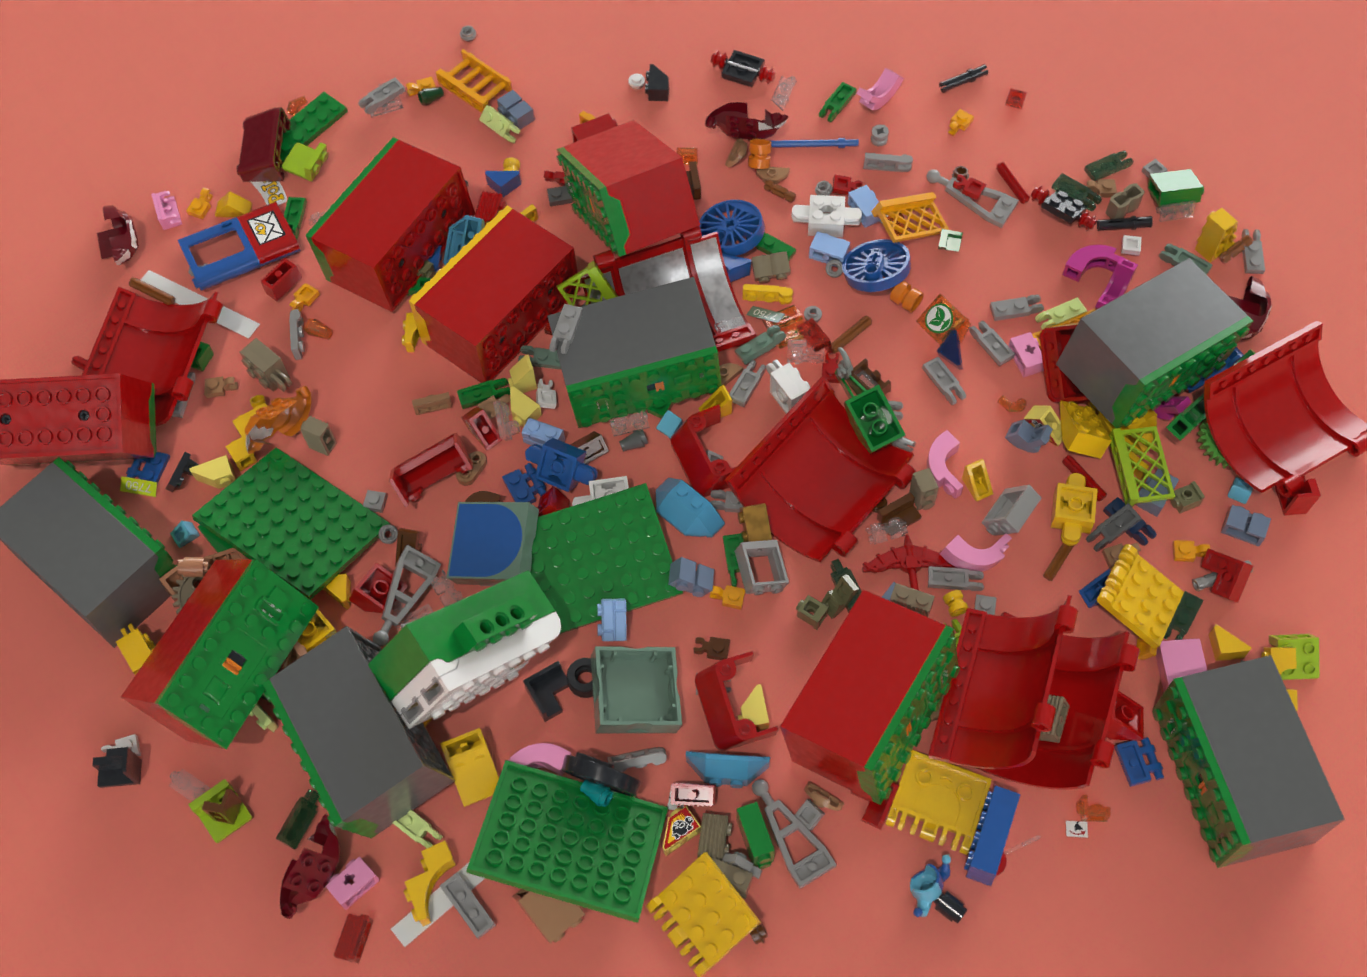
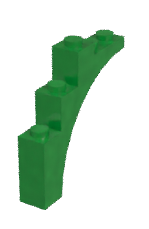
M1250 349L1235 364L1245 360L1246 358L1256 353L1252 349ZM1204 393L1166 427L1180 441L1206 418Z

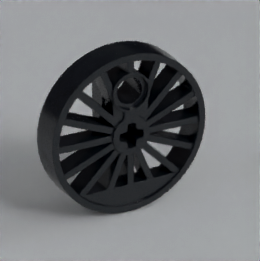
M579 752L576 753V756L565 755L561 769L563 772L583 781L588 780L609 787L611 791L636 797L642 783L629 775L614 770L615 766Z

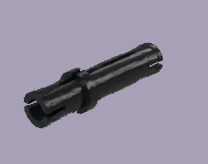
M984 64L975 69H968L963 74L940 82L939 87L946 85V87L940 90L944 93L954 87L969 81L974 82L977 78L988 75V70L982 72L987 66Z
M1152 216L1099 219L1097 221V230L1129 228L1136 230V228L1152 227L1153 219Z

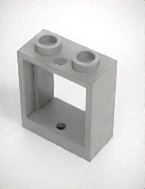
M1030 484L1006 488L981 523L994 536L1005 533H1018L1042 497Z
M777 540L741 542L735 550L746 594L780 593L789 583ZM768 556L774 581L755 583L748 557Z

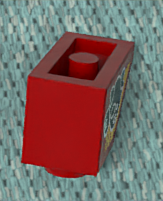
M475 407L461 417L469 431L486 450L502 441L501 436L484 409Z

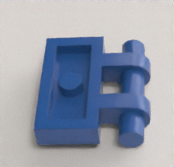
M157 452L155 458L133 459L132 466L126 471V477H138V479L153 481L158 484L170 459V455ZM141 463H145L143 470L139 471Z
M531 463L525 465L526 473L522 474L520 469H517L502 476L514 502H530L532 504L536 502L535 494L539 493L541 497L546 493L544 482L535 479L537 469L533 468ZM532 480L534 486L529 488L527 482Z
M1149 738L1141 740L1143 747L1140 748L1137 741L1134 740L1115 746L1130 787L1150 782L1152 780L1150 773H1154L1156 780L1164 778L1162 764L1158 762L1155 755L1156 749L1154 745H1151ZM1142 755H1147L1150 765H1146Z

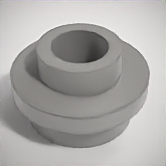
M464 26L461 29L460 37L464 41H471L475 39L476 31L472 26Z
M820 181L815 188L816 195L829 196L832 193V185L827 181Z
M836 259L830 260L826 265V273L830 277H839L843 273L842 263ZM833 265L838 267L837 271L832 270Z
M809 306L804 311V318L809 323H817L822 317V311L816 306Z
M384 525L380 528L378 536L383 543L391 544L397 540L398 531L393 525ZM387 530L391 532L389 538L385 536Z

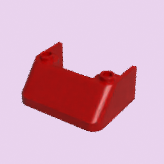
M1078 323L1045 328L1040 333L1047 396L1052 402H1060L1061 400L1065 402L1089 400L1056 365Z
M719 404L689 416L671 436L670 440L671 447L691 487L703 497L711 495L713 490L729 488L725 479L736 468L731 469L728 462L723 459L710 462L696 434L705 428L721 422Z
M454 433L394 467L391 470L389 482L406 507L409 505L410 500L414 502L421 497L423 489L456 471L462 474L473 469V462L459 435Z
M753 651L723 659L698 672L695 677V686L713 743L721 751L775 736L778 732V726L757 732L756 726L751 720L741 719L736 721L724 685L725 681L731 680L735 676L737 665L752 661Z

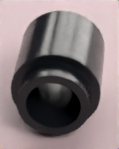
M948 891L945 894L942 893L938 899L934 900L936 904L934 909L951 922L955 921L957 924L968 910L964 907V903Z

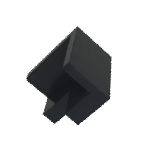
M557 661L523 680L525 689L544 722L563 712L554 695L569 687L567 677L562 670L560 662Z
M128 747L107 749L105 757L93 758L92 766L98 770L97 786L99 788L140 784L142 760Z

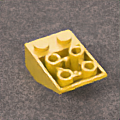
M1061 400L1062 441L1067 450L1101 459L1112 440L1095 410L1090 406L1084 407L1072 401L1065 402Z
M475 729L440 743L464 807L493 796L499 777L481 729Z

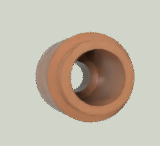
M184 557V559L178 560V575L203 578L204 574L208 572L209 562H206L204 557Z

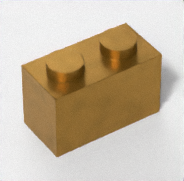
M766 504L740 507L738 520L743 525L744 531L741 532L743 542L772 540Z

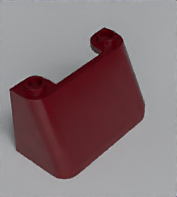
M282 107L271 108L249 116L243 121V140L239 165H237V174L240 175L243 182L283 181L284 173L279 170L280 165H282V160L280 159L283 133L290 130L291 122Z

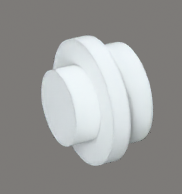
M633 74L629 77L628 82L633 89L638 90L645 84V78L641 74Z

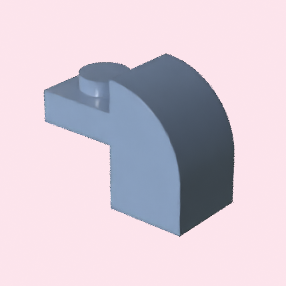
M1024 419L1012 423L1005 438L1019 449L1030 453H1037L1041 445H1045L1049 441L1053 429L1049 425L1034 428Z

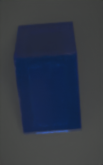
M952 330L937 349V353L953 366L962 370L959 334L957 330Z

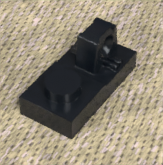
M184 452L166 490L173 492L175 487L180 488L184 480L181 477L182 473L192 475L189 468L199 465L190 459L191 454Z

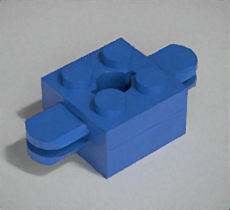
M551 438L543 446L533 444L525 451L526 460L538 465L535 479L564 491H571L578 485V482L589 485V481H594L598 477L596 468L584 464L587 451L555 438Z

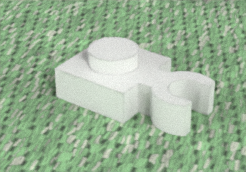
M542 379L539 380L536 391V403L542 408L555 409L557 405L556 390H551L552 380H549L548 385L543 384Z
M136 734L115 740L116 746L105 745L101 748L106 753L107 749L128 747L137 756L141 755L139 740Z

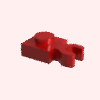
M544 171L543 178H545V181L557 182L561 186H566L563 178L565 177L564 172Z
M835 174L833 177L832 193L848 195L849 192L858 189L857 187H862L863 182L859 180L851 182V177Z
M958 174L957 181L953 182L955 189H963L962 194L977 201L986 188L985 183L972 177L968 181L961 174Z
M829 352L825 354L826 363H822V377H826L829 383H840L834 372L838 368L839 353H836L833 359L829 358Z

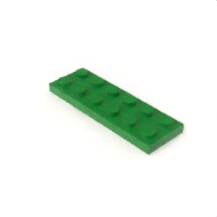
M322 92L290 119V130L283 133L280 153L282 164L296 143L308 146L348 112L347 107L326 92Z

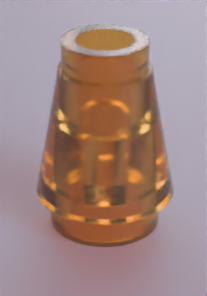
M309 318L304 327V331L308 335L329 340L333 334L332 329L315 318Z

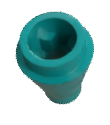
M585 780L580 787V791L586 794L598 806L606 807L613 797V792L609 787Z

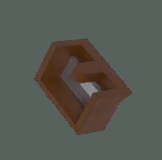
M866 358L851 371V376L866 390L879 384L884 395L891 392V382L887 380L884 383L878 370L872 372L868 368V360Z

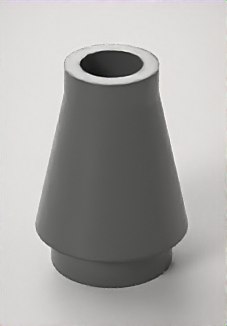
M637 429L619 441L623 452L645 447V444H648L643 429L640 431Z

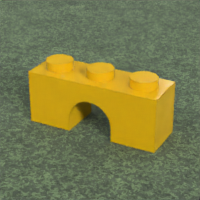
M1264 647L1261 657L1271 655L1280 676L1287 669H1297L1296 648ZM1287 689L1296 711H1298L1297 690Z

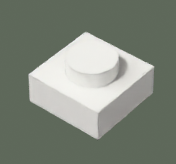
M1123 235L1121 253L1139 256L1142 237Z

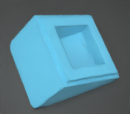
M668 410L656 429L671 439V436L683 424L682 419Z
M1235 477L1228 497L1246 504L1253 487L1243 479Z
M182 520L170 533L179 548L200 536L192 522Z

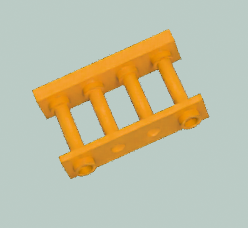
M462 49L463 61L449 72H445L441 68L436 71L438 84L482 113L485 106L488 105V101L502 89L507 92L512 90L511 81L507 76H503L476 58L472 53ZM467 65L473 68L461 80L454 78ZM479 73L485 77L473 88L466 86ZM490 81L496 84L485 96L478 94Z

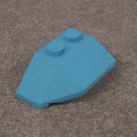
M465 215L449 227L443 260L444 265L464 245H467L475 234L485 227L484 219Z
M668 478L656 489V513L684 536H707L712 538L725 525V522L713 505L683 480Z
M686 751V762L705 783L716 785V787H720L722 784L730 785L732 788L748 786L766 771L770 764V757Z

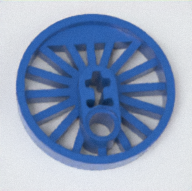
M727 200L715 204L699 220L702 236L717 231L722 253L732 256H738L753 249L761 241L765 232V224L759 209L752 203L743 200ZM724 212H727V218L723 215Z
M889 239L872 240L853 248L843 260L842 269L845 279L852 288L864 292H878L892 288L901 283L910 272L911 260L909 250L902 243H893Z

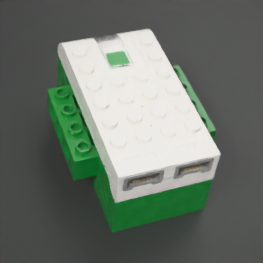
M529 570L406 624L374 657L368 666L399 715H401L408 729H411L432 717L434 720L440 718L445 714L446 710L452 712L462 702L465 704L471 702L476 698L475 695L477 694L483 696L491 690V687L496 689L503 685L506 679L512 681L518 677V672L538 652L541 654L550 648L549 643L560 634L561 623L555 609Z

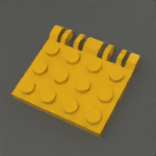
M1125 544L1118 556L1119 560L1115 562L1105 582L1106 586L1102 588L1097 598V602L1152 648L1156 649L1161 645L1184 591L1143 559L1135 547Z
M911 750V758L905 766L899 783V789L893 800L885 825L894 827L898 813H902L897 827L898 830L902 831L906 816L915 818L910 828V834L915 835L919 820L923 821L919 838L934 842L938 828H942L938 845L943 846L945 844L947 832L950 831L956 834L951 843V850L956 851L960 837L963 836L964 839L959 853L968 855L992 779L947 762L930 759L925 754Z
M707 852L700 855L658 896L645 906L650 914L657 911L653 916L656 921L662 919L668 912L672 914L673 917L661 927L664 932L678 922L679 925L667 935L676 948L682 946L690 938L691 942L679 952L682 956L689 954L695 946L700 953L688 962L691 968L705 958L693 970L697 977L705 975L761 923Z

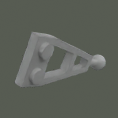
M935 169L930 170L926 176L930 183L938 182L946 186L945 191L984 220L1000 228L1004 226L1019 200L1003 192L986 187L982 195L998 200L989 213L972 201L971 197L965 196L953 187V182L957 181V178L952 177L951 180L940 176L939 171Z
M409 545L404 548L396 563L381 618L385 622L381 630L373 635V642L380 647L388 643V632L392 625H398L432 583L441 566L439 562ZM403 567L425 579L412 597L397 590ZM394 598L406 604L396 617L390 614Z
M758 779L752 784V791L755 795L761 796L767 805L764 811L788 872L799 889L835 868L836 863L825 846L780 800L774 802L768 793V783L765 780ZM777 810L791 823L782 830H779L773 815ZM798 830L817 851L793 865L783 839Z

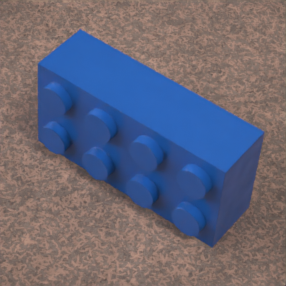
M996 785L993 792L988 791L983 806L985 811H982L976 828L980 832L976 831L970 847L974 852H969L964 869L968 870L966 878L988 886L992 885L1021 794Z

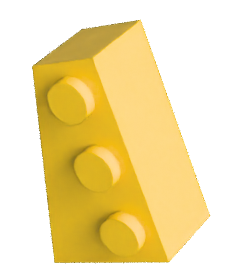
M1223 208L1216 212L1212 211L1207 216V222L1201 229L1202 233L1198 237V243L1195 247V250L1210 263L1235 244L1233 240L1236 239L1234 233L1237 231L1238 221Z

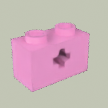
M1031 332L1010 338L1008 346L1015 353L1013 360L1023 378L1044 371L1042 352L1037 339L1033 337Z
M360 856L357 859L351 860L346 865V869L340 874L334 875L328 882L329 884L325 886L345 910L380 881ZM350 879L354 881L352 885L348 882Z

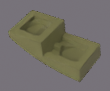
M848 574L840 578L834 590L828 591L821 602L829 607L828 615L831 619L835 618L849 604L859 590Z

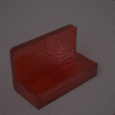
M813 318L797 326L798 332L815 353L825 348L830 355L833 354L829 337Z
M364 914L360 916L347 915L334 952L335 958L359 964L373 924L370 916Z

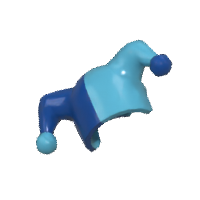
M949 855L942 856L943 864L939 869L932 864H927L923 871H920L911 878L910 891L917 900V908L913 911L914 916L926 917L932 902L942 894L943 883L950 877L949 863L951 858Z

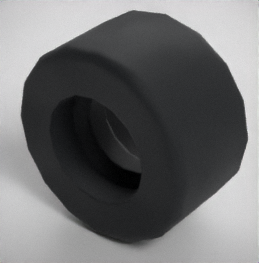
M591 658L577 659L567 670L566 677L569 688L578 697H593L592 681L586 684L578 681V676L581 673H592Z

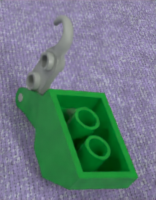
M839 347L838 351L841 353L843 360L839 362L838 368L834 372L849 398L844 402L850 424L859 441L871 454L899 440L906 434L879 384L866 390L851 376L853 366L846 351ZM849 386H850V387L854 390V392L857 394L856 396H854V394L852 393V391H851V389L849 388Z

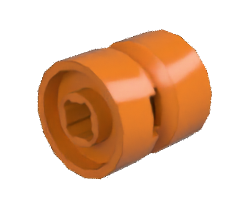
M765 139L750 140L749 152L751 154L748 157L749 167L755 169L770 167L771 156L768 154L771 153V141Z
M903 280L893 288L889 299L897 305L902 304L903 309L912 313L922 302L924 293L916 288L912 289V286Z

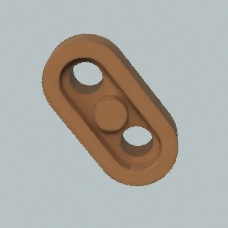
M480 451L469 454L473 462V469L468 470L467 475L456 472L457 480L461 485L468 486L473 484L486 467V457Z

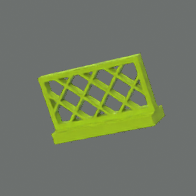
M594 260L588 264V267L557 286L567 303L575 306L576 299L585 300V305H588L589 301L596 303L604 301L602 300L603 297L605 300L618 297ZM587 273L591 278L590 285L580 283V278ZM568 285L576 286L574 295L567 294L563 288ZM578 287L589 288L587 297L577 295ZM591 289L601 292L600 299L590 298Z
M1157 426L1129 430L1112 429L1109 434L1112 440L1110 446L1125 505L1129 503L1132 507L1137 503L1174 499L1175 493ZM1152 432L1154 438L1152 443L1142 438L1144 433ZM1130 435L1137 440L1133 445H1130L1125 441L1124 436ZM1138 441L1148 446L1145 453L1135 448ZM1150 448L1158 453L1156 461L1146 455ZM1131 451L1141 456L1137 463L1129 458ZM1143 458L1153 464L1149 471L1139 465ZM1155 466L1163 472L1161 479L1151 473ZM1135 469L1146 474L1142 481L1134 477L1133 472ZM1147 476L1158 482L1154 489L1144 483ZM1161 484L1166 487L1168 494L1162 495L1156 491L1158 485ZM1140 486L1151 492L1149 496H1139L1138 489Z

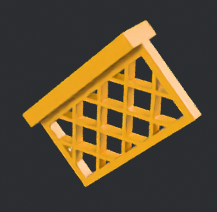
M934 192L879 201L871 211L874 217L880 218L893 243L941 234L942 229L949 230L934 203V200L937 198ZM926 208H930L933 212V215L925 211ZM915 210L920 213V217L913 214L912 211ZM899 213L906 215L907 219L899 216ZM885 215L892 217L894 219L893 222L888 220ZM923 216L931 219V222L929 223L924 220ZM910 218L917 221L918 224L915 225L909 221ZM896 221L904 224V228L897 225ZM934 222L938 223L941 228L934 226ZM922 224L927 227L928 231L920 228V225ZM907 226L915 230V233H911L908 230H906ZM894 229L902 233L901 236H896Z

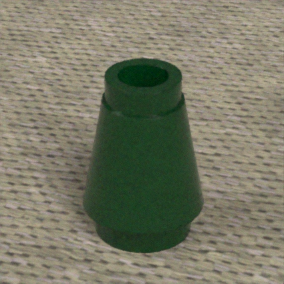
M441 87L425 88L418 92V98L422 105H428L444 96Z

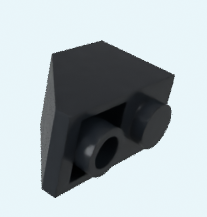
M650 64L649 71H646V81H648V84H645V94H648L649 101H668L669 77L654 64Z

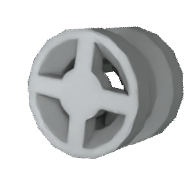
M879 124L872 128L871 142L873 145L879 147L887 143L889 129L885 125Z

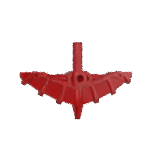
M905 535L904 546L898 548L891 547L890 551L882 555L876 554V558L872 561L863 563L862 572L877 573L888 569H900L908 573L910 588L919 590L916 573L921 568H929V566L957 567L946 561L939 552L927 549L925 545L924 547L913 545L909 535Z

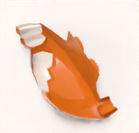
M307 386L297 389L295 391L297 396L275 398L270 402L269 406L256 410V414L250 417L245 427L248 454L259 451L263 444H271L265 442V440L272 437L277 430L290 437L301 430L302 423L308 419L311 407V392Z

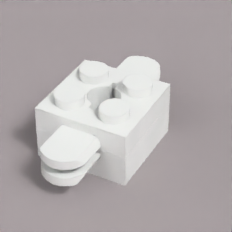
M810 195V205H794L791 217L794 222L808 223V236H815L818 231L833 237L843 238L844 225L858 226L861 223L862 211L860 208L845 207L844 196Z
M776 359L766 365L767 372L770 374V394L787 414L811 387L807 381H803L797 368H793L790 363L782 366Z
M627 476L589 481L590 495L575 497L572 501V506L628 489Z

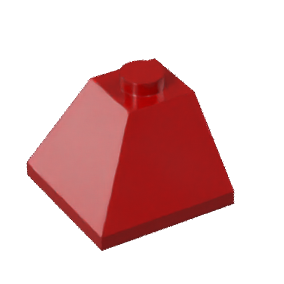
M375 563L354 588L348 600L365 612L383 614L393 574L378 563ZM399 580L397 590L403 593L408 585Z
M1118 690L1106 738L1110 740L1141 741L1144 739V707Z

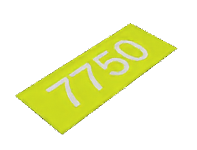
M121 476L120 491L156 497L157 482Z

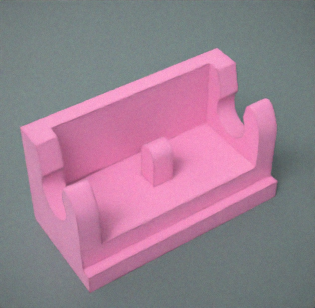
M169 191L151 194L156 214L163 230L182 225L174 196L163 198L170 195Z

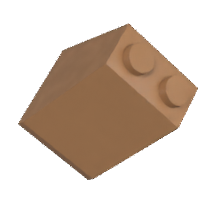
M521 889L513 895V898L549 943L562 939L565 935L564 932L569 927L574 928L581 923V917L585 915L578 905Z

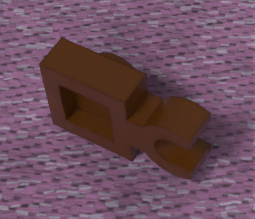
M701 637L695 639V643L702 645L701 648H694L695 654L700 655L706 652L707 658L716 660L728 658L729 639L710 637L709 642H706Z

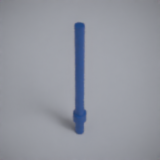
M838 138V140L771 141V147L838 146V148H845V146H859V139Z

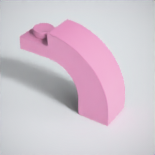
M885 68L879 80L872 88L868 90L859 88L856 93L861 96L859 102L871 110L881 108L896 93L904 78Z
M946 430L933 442L929 451L927 468H930L938 487L943 486L944 491L956 499L961 495L963 485L948 471L945 462L958 452L960 442Z
M1005 533L992 547L976 549L957 535L941 551L940 555L957 568L969 569L971 571H986L996 566L1005 557L1003 553L1009 548L1007 543L1012 538Z
M539 743L522 748L508 761L535 769L546 768L562 776L564 772L561 769L565 755L572 756V754L560 746Z

